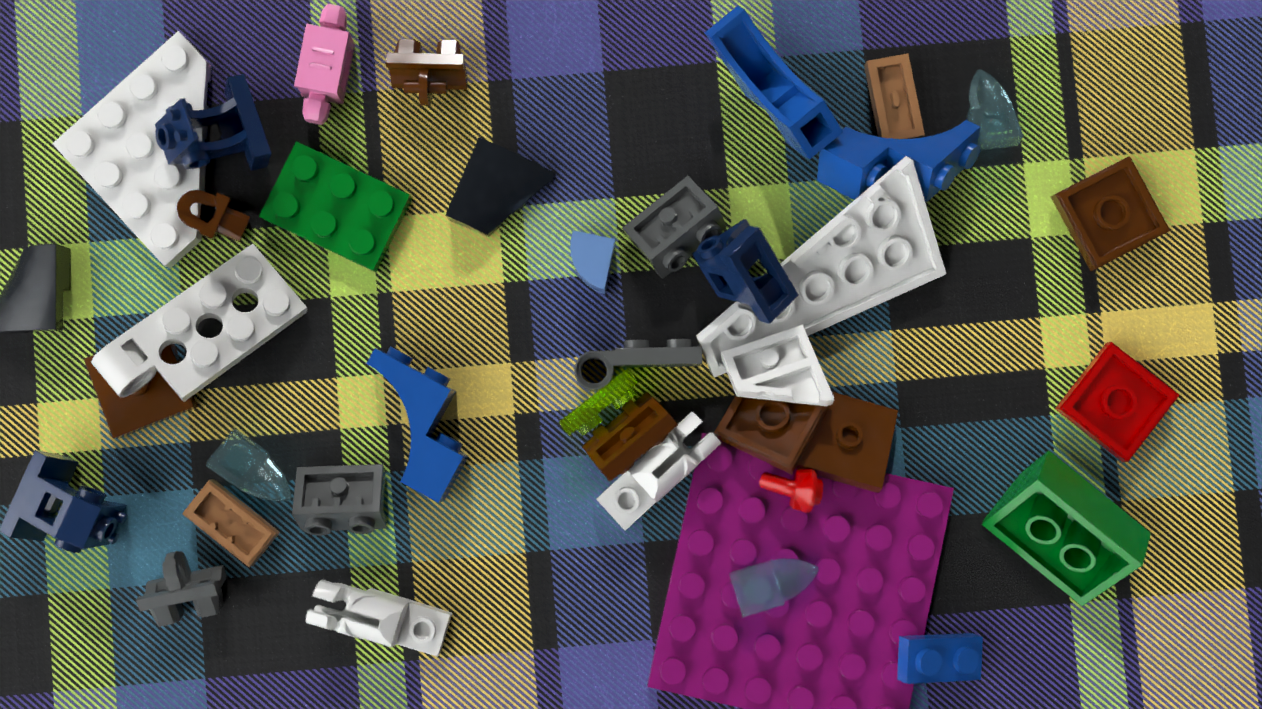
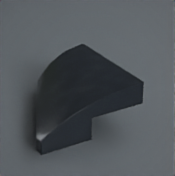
M479 137L445 216L451 222L489 237L502 226L503 221L512 213L518 212L527 205V201L545 185L549 186L554 181L556 173Z
M41 244L28 246L23 249L0 295V334L28 333L30 331H63V290H70V248L59 244Z

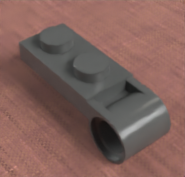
M692 339L666 340L667 347H649V340H625L624 348L588 351L582 354L575 363L574 374L576 380L584 389L597 392L604 390L610 385L614 376V368L701 366L702 346L692 347ZM591 360H599L607 368L605 378L599 383H589L582 376L584 365Z

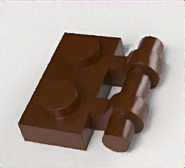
M645 392L635 402L630 399L621 407L624 410L605 427L602 424L592 431L594 436L582 445V448L609 482L631 469L639 457L651 447L662 443L669 432L678 426L671 415L648 392Z

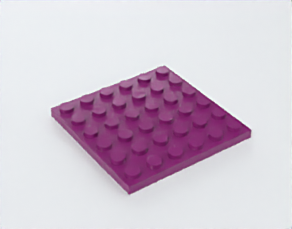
M701 433L700 440H702L707 434ZM720 440L721 444L693 470L647 687L743 709H909L914 684H906L897 680L899 636L924 635L954 488L885 473L883 488L879 493L817 476V479H821L823 482L822 500L819 505H814L810 513H805L791 508L789 505L790 497L763 489L759 485L760 477L764 472L793 480L796 470L791 475Z

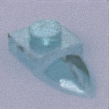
M977 70L970 84V109L966 116L968 121L981 127L977 145L980 146V150L1018 146L1023 138V133L1008 94L991 75L983 70Z
M235 428L207 460L206 467L241 491L254 497L274 501L290 500L292 497L286 477L280 468L269 458V452Z
M782 558L730 572L729 576L742 617L784 605L785 601L798 595L813 581L819 569L817 566L806 561Z

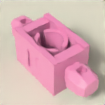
M327 4L323 8L319 20L320 26L306 24L294 87L298 88L301 96L307 97L304 98L302 110L305 121L318 125H323L328 119L331 105L328 102L344 103L355 47L350 33L346 31L347 15L344 7Z

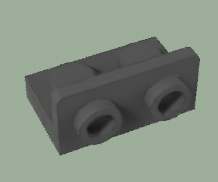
M687 176L622 227L632 243L649 260L656 273L661 278H665L671 272L681 269L693 255L692 253L697 250L701 242L709 237L719 236L727 226L718 206Z
M383 464L297 467L292 516L301 531L311 535L323 536L336 530H349L356 534H369L374 529H385L387 527V518L383 511L386 471Z

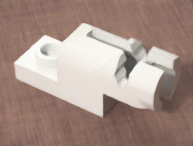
M690 412L678 423V426L669 432L662 443L651 447L634 463L631 469L623 473L596 498L625 531L721 444L713 432H709L692 448H688L683 443L684 438L702 423L695 413Z
M320 580L312 596L329 602L343 600L346 603V607L341 611L316 605L314 610L310 609L307 611L306 623L385 646L394 647L397 644L438 657L443 646L452 612L373 588L365 591L342 583Z

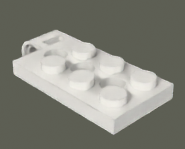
M251 244L107 344L93 357L91 363L120 398L127 397L141 389L158 371L181 400L185 402L307 313V307L257 247ZM242 293H250L257 298L258 305L250 312H240L234 308L233 301ZM214 318L222 323L223 328L216 337L205 338L197 332L199 323L204 319ZM170 344H179L187 352L185 358L180 363L167 364L161 359L162 350Z

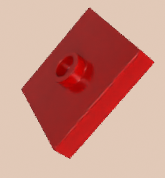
M1108 342L1102 347L1055 410L1121 462H1129L1179 397V394L1114 343Z

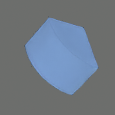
M573 230L570 252L578 276L591 289L606 294L616 246L615 239Z

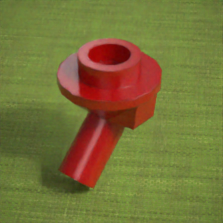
M796 469L793 480L769 472H764L760 477V487L790 497L789 505L792 509L810 513L814 505H819L822 500L823 482L821 479H817L815 470Z

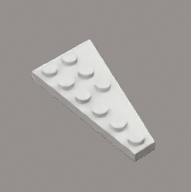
M905 156L780 263L799 295L771 324L759 321L750 305L735 302L696 335L699 345L702 346V353L708 368L714 378L726 373L721 359V352L800 325L804 326L807 336L946 275L912 159Z

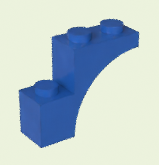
M740 6L735 7L705 32V35L745 96L769 114L785 141L805 157L811 159L843 133L825 101L809 89L782 61L755 26L745 9Z
M965 120L960 125L946 132L914 139L876 137L844 127L842 129L843 133L819 152L817 181L855 200L907 156L914 162L922 193L927 203L940 190H946L962 170L970 169L974 165L980 153V146L977 143L981 127Z
M391 346L387 353L374 349L366 364L382 374L397 391L406 409L410 424L411 447L409 460L400 482L438 503L445 501L469 457L460 451L463 444L441 432L437 438L432 436L456 393L455 390L447 386L450 378L430 367H427L424 373L409 366L413 358Z

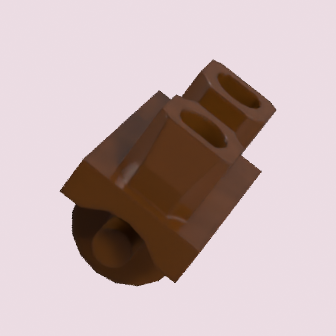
M399 39L395 52L386 53L385 64L390 72L392 88H404V93H419L421 106H431L433 94H447L448 89L467 90L468 77L464 54H461L460 45L457 40H441L437 43L436 53H422L420 42L415 39Z

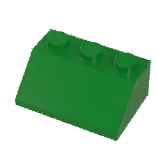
M1049 450L1020 473L982 522V525L1081 606H1084L1143 565L1151 532Z

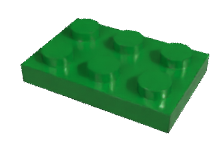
M296 141L259 217L376 273L413 197Z

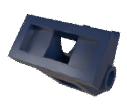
M244 74L227 77L224 91L227 102L209 109L193 110L192 105L187 103L185 98H180L175 105L165 110L166 114L155 124V135L158 146L164 151L168 165L183 164L185 169H195L210 163V159L245 152L251 171L268 166L272 153ZM217 124L222 140L199 142L198 134L193 129Z
M743 219L719 236L705 239L699 244L697 250L692 253L717 296L750 305L761 322L771 324L799 295L761 229L750 226L746 219ZM760 260L767 274L752 278L748 270Z
M35 450L0 526V532L10 538L44 541L46 534H49L56 538L54 544L57 547L69 552L81 553L82 549L109 545L110 543L114 544L117 541L119 534L115 533V530L119 523L123 524L127 519L128 515L124 513L127 505L105 501L106 494L91 487L80 486L78 491L69 486V483L79 462L65 455ZM61 501H63L62 506H61V508H60V510H59V512H58V515H57V517H56V519H55L54 516H55V514H56V512H57V510H58V508H59V505H60Z

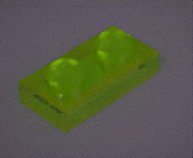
M626 369L558 423L568 436L577 430L582 436L586 435L603 421L598 414L612 404L618 410L637 395L632 388L639 381L629 369Z

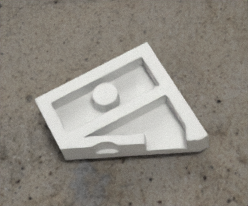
M803 325L721 352L722 362L737 397L818 406L833 404V394Z

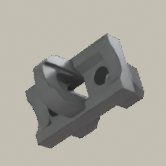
M182 551L167 553L165 562L162 565L164 578L148 581L145 594L136 599L139 612L150 610L158 627L180 621L184 615L181 603L193 601L198 617L203 618L217 615L224 604L221 587L227 574L224 565L191 572L187 558Z

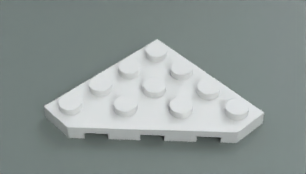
M179 31L52 143L163 266L167 268L173 267L202 240L200 231L187 226L181 221L177 212V203L180 197L188 191H204L206 165L195 169H185L183 164L168 165L164 151L158 146L156 141L155 124L166 114L165 110L175 105L180 98H185L186 102L192 105L193 110L209 109V106H207L208 82H211L212 67ZM208 126L193 129L198 134L199 142L207 140ZM194 203L190 211L193 215L200 218L201 204Z

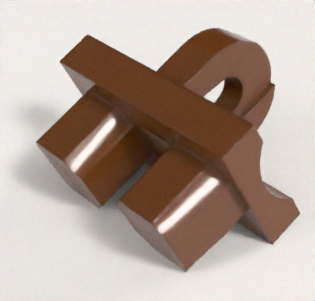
M191 190L183 194L177 203V212L181 221L187 226L200 231L202 236L211 240H215L217 233L240 242L250 220L249 216L229 208L231 199L220 193L214 196L202 190ZM200 203L216 207L213 219L206 223L193 215L190 211L192 204Z

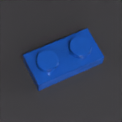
M974 633L899 636L897 680L906 684L981 680L983 637Z

